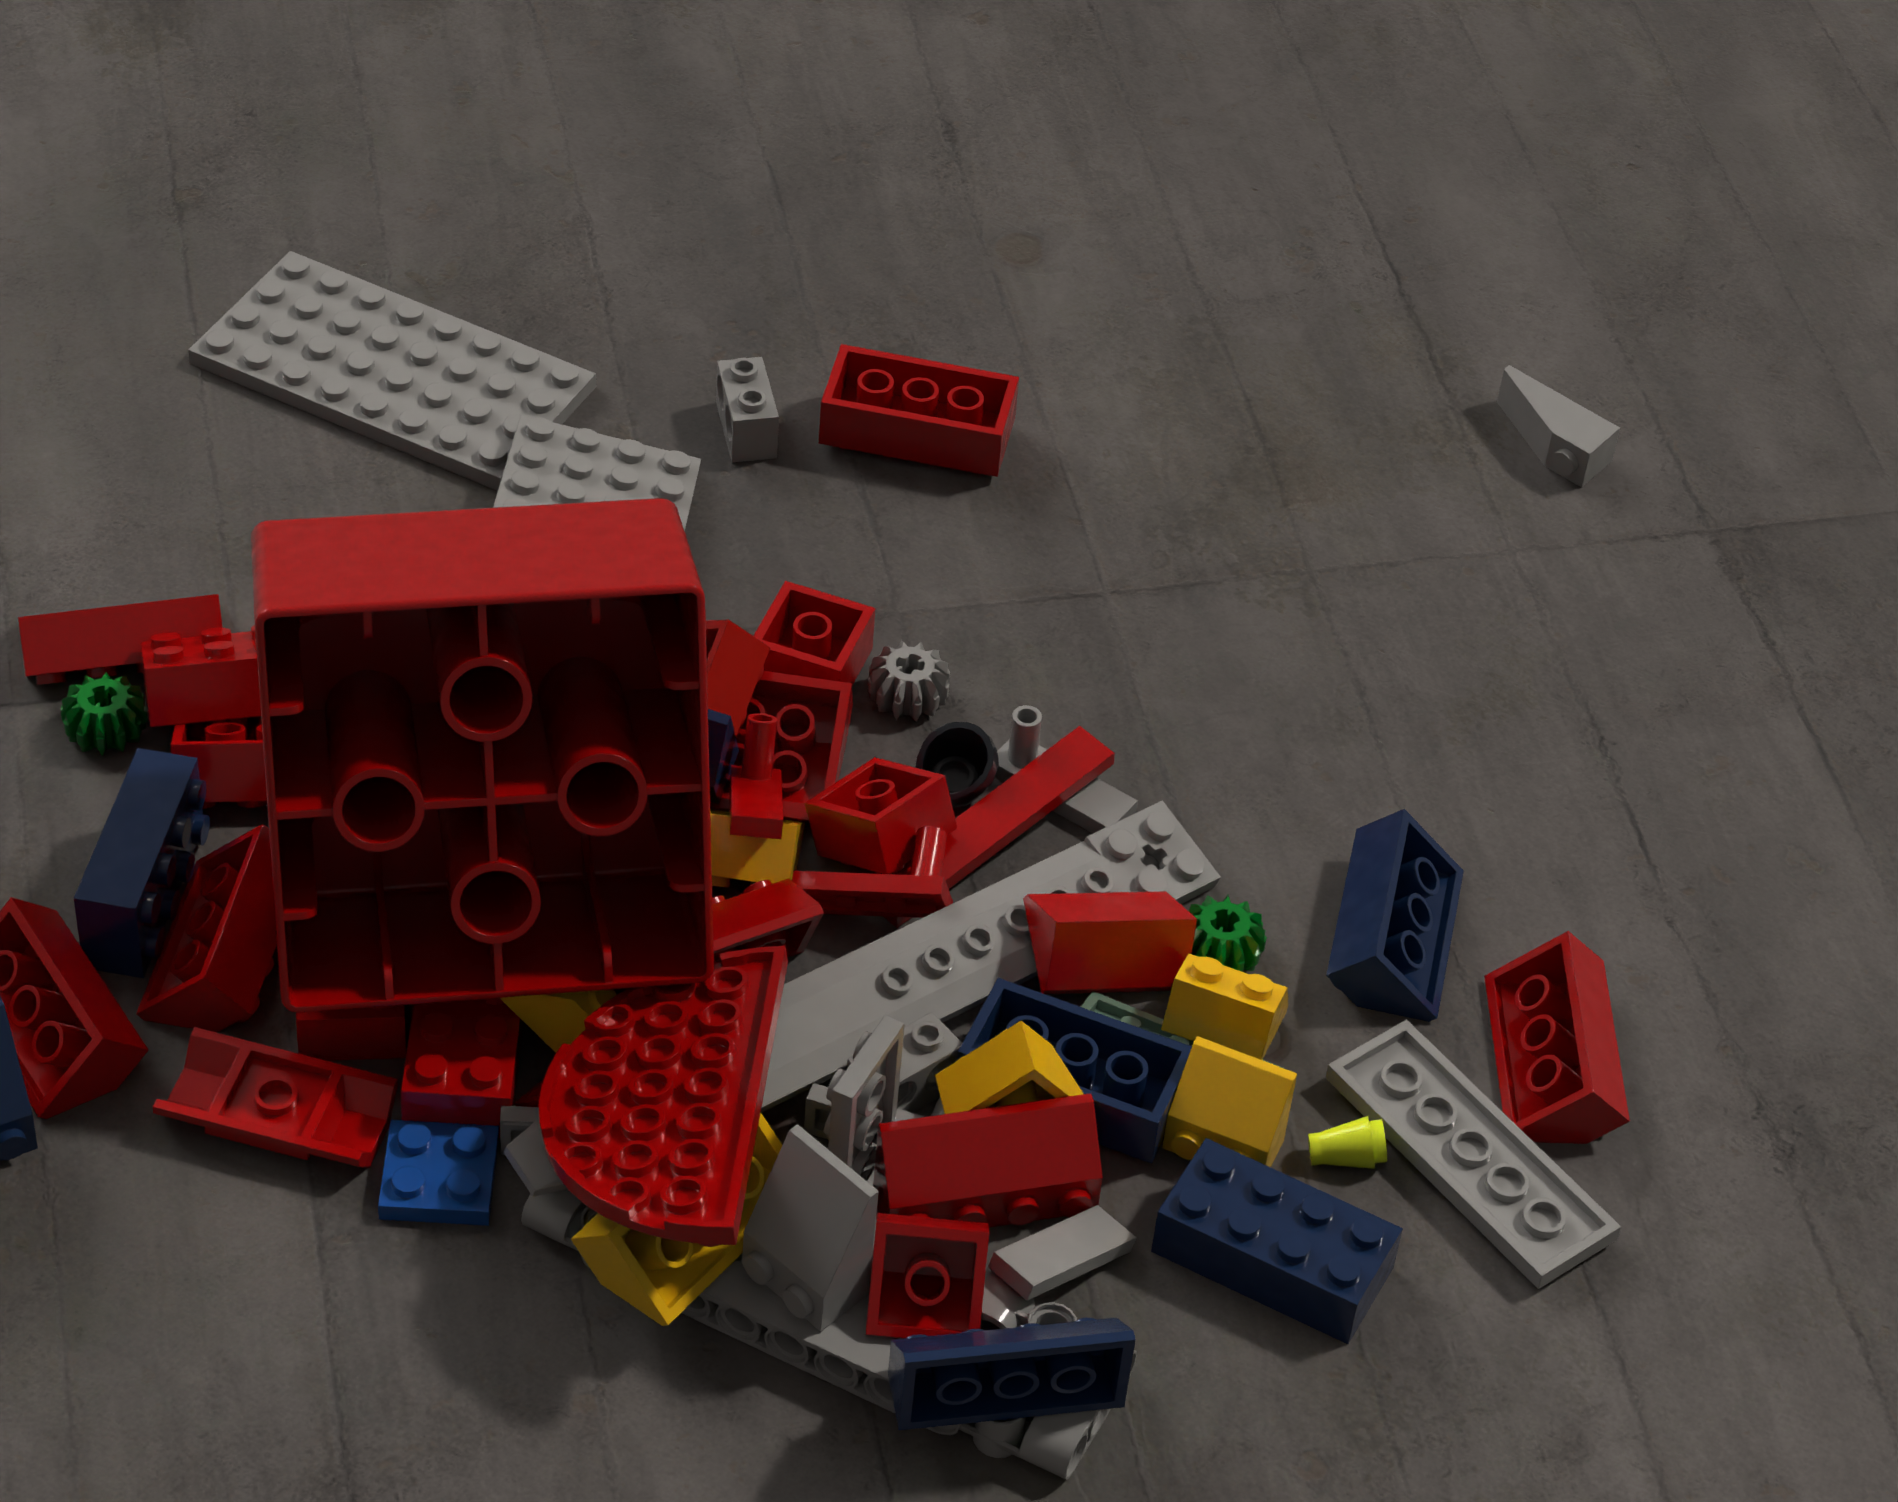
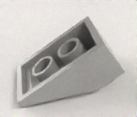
M798 1124L789 1130L745 1227L742 1265L754 1282L759 1285H766L783 1299L786 1307L794 1316L800 1319L805 1318L821 1332L869 1294L879 1191Z

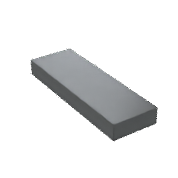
M1096 1205L995 1251L988 1267L1028 1301L1131 1252L1137 1237L1099 1205Z

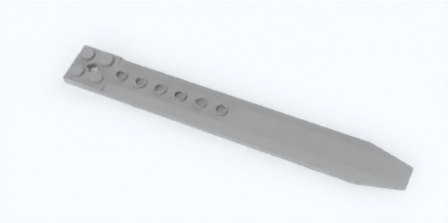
M1162 800L1087 836L1084 841L784 984L761 1113L810 1089L813 1083L821 1084L833 1078L839 1069L846 1071L847 1059L853 1056L860 1037L866 1031L872 1033L884 1015L905 1023V1027L933 1012L943 1023L984 1003L997 978L1020 985L1038 976L1023 901L1027 894L1166 891L1176 901L1183 904L1215 888L1221 876ZM1145 855L1154 857L1160 863L1161 869L1158 870L1153 864L1144 865L1142 859ZM538 1118L510 1142L504 1150L505 1156L533 1197L567 1190V1187L556 1175L547 1157Z

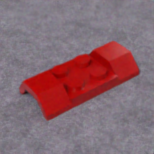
M194 1027L189 1039L184 1068L168 1099H156L153 1105V1114L205 1127V1134L304 1160H308L310 1155H315L357 1167H370L390 1126L398 1088V1079Z

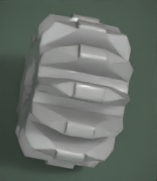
M901 640L897 649L883 646L881 654L878 657H873L872 664L869 666L868 692L870 693V699L876 701L879 712L893 711L896 721L903 715H910L917 722L921 713L934 716L937 708L940 705H945V700L949 694L950 671L948 663L941 660L939 650L925 651L922 642L915 647H908Z

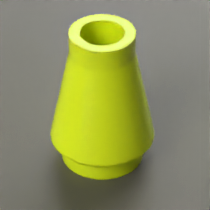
M1368 1116L1321 1132L1308 1134L1312 1166L1324 1164L1375 1169V1163L1387 1162V1147L1382 1119L1369 1121Z

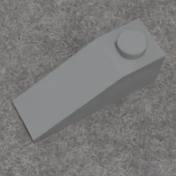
M1508 365L1504 369L1497 404L1545 467L1582 488L1612 462L1620 427L1516 368Z

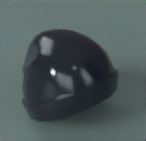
M952 722L937 728L928 735L918 753L915 768L945 775L954 809L973 802L982 796L992 785L997 774L999 758L992 738L982 728L968 722Z

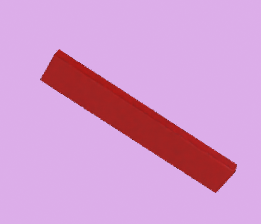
M1078 726L955 818L957 829L947 835L941 876H944L948 889L1114 764L1115 753L1084 728ZM912 860L907 862L902 870L894 874L910 875ZM883 916L896 928L911 918Z

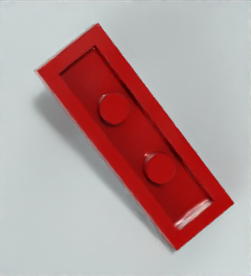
M753 713L747 716L742 766L731 765L729 782L730 835L771 839L782 838V775L780 769H772L778 720L775 716L763 713Z
M925 826L917 830L910 875L793 871L792 881L820 903L824 914L923 918L953 904L945 878L941 876L947 833L937 827Z

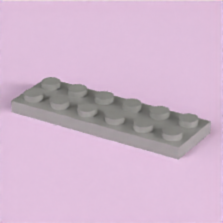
M1407 1019L1328 1064L1325 1078L1364 1117L1368 1116L1369 1121L1382 1119L1385 1138L1538 1289L1618 1239L1621 1226Z

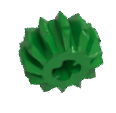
M105 672L101 679L94 680L85 675L82 685H69V692L67 697L62 699L60 709L65 734L68 736L69 742L78 743L82 752L97 748L102 756L107 749L115 748L120 752H124L126 742H139L140 734L146 728V722L148 721L147 707L145 706L144 695L140 690V686L131 685L126 675L112 680L107 672Z
M1207 895L1202 905L1191 904L1188 911L1197 918L1191 954L1198 957L1214 958L1221 962L1222 965L1241 972L1243 970L1254 971L1255 966L1259 963L1261 953L1265 950L1267 939L1265 929H1263L1262 914L1250 912L1248 901L1237 905L1232 903L1229 895L1222 902H1217Z

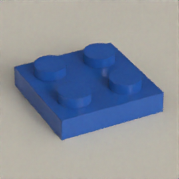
M390 1120L378 1203L379 1220L489 1226L499 1146V1126Z

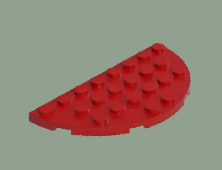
M786 945L756 947L719 954L720 963L714 964L712 975L704 982L627 988L591 1013L584 1020L585 1030L571 1044L563 1043L547 1069L541 1086L538 1104L539 1123L547 1157L556 1175L567 1189L586 1206L624 1227L651 1236L680 1242L698 1243L706 1247L736 1245L788 966Z

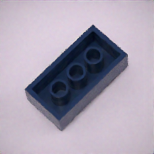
M141 748L136 750L74 896L79 944L97 971L144 978L151 959H158L162 953L165 924L167 920L173 921L177 915L180 903V887L182 882H190L195 865L194 852L197 845L203 846L206 843L209 833L210 818L208 815H203L202 809L206 797V781L200 780L198 758Z
M997 978L958 1050L957 1060L999 1035L1002 1031L1019 1021H1023L1052 1044L1084 1094H1092L1099 1145L1152 1164L1164 1140L1167 1116L1192 1046Z
M1205 1138L1158 1210L1151 1252L1349 1344L1394 1268L1403 1228Z

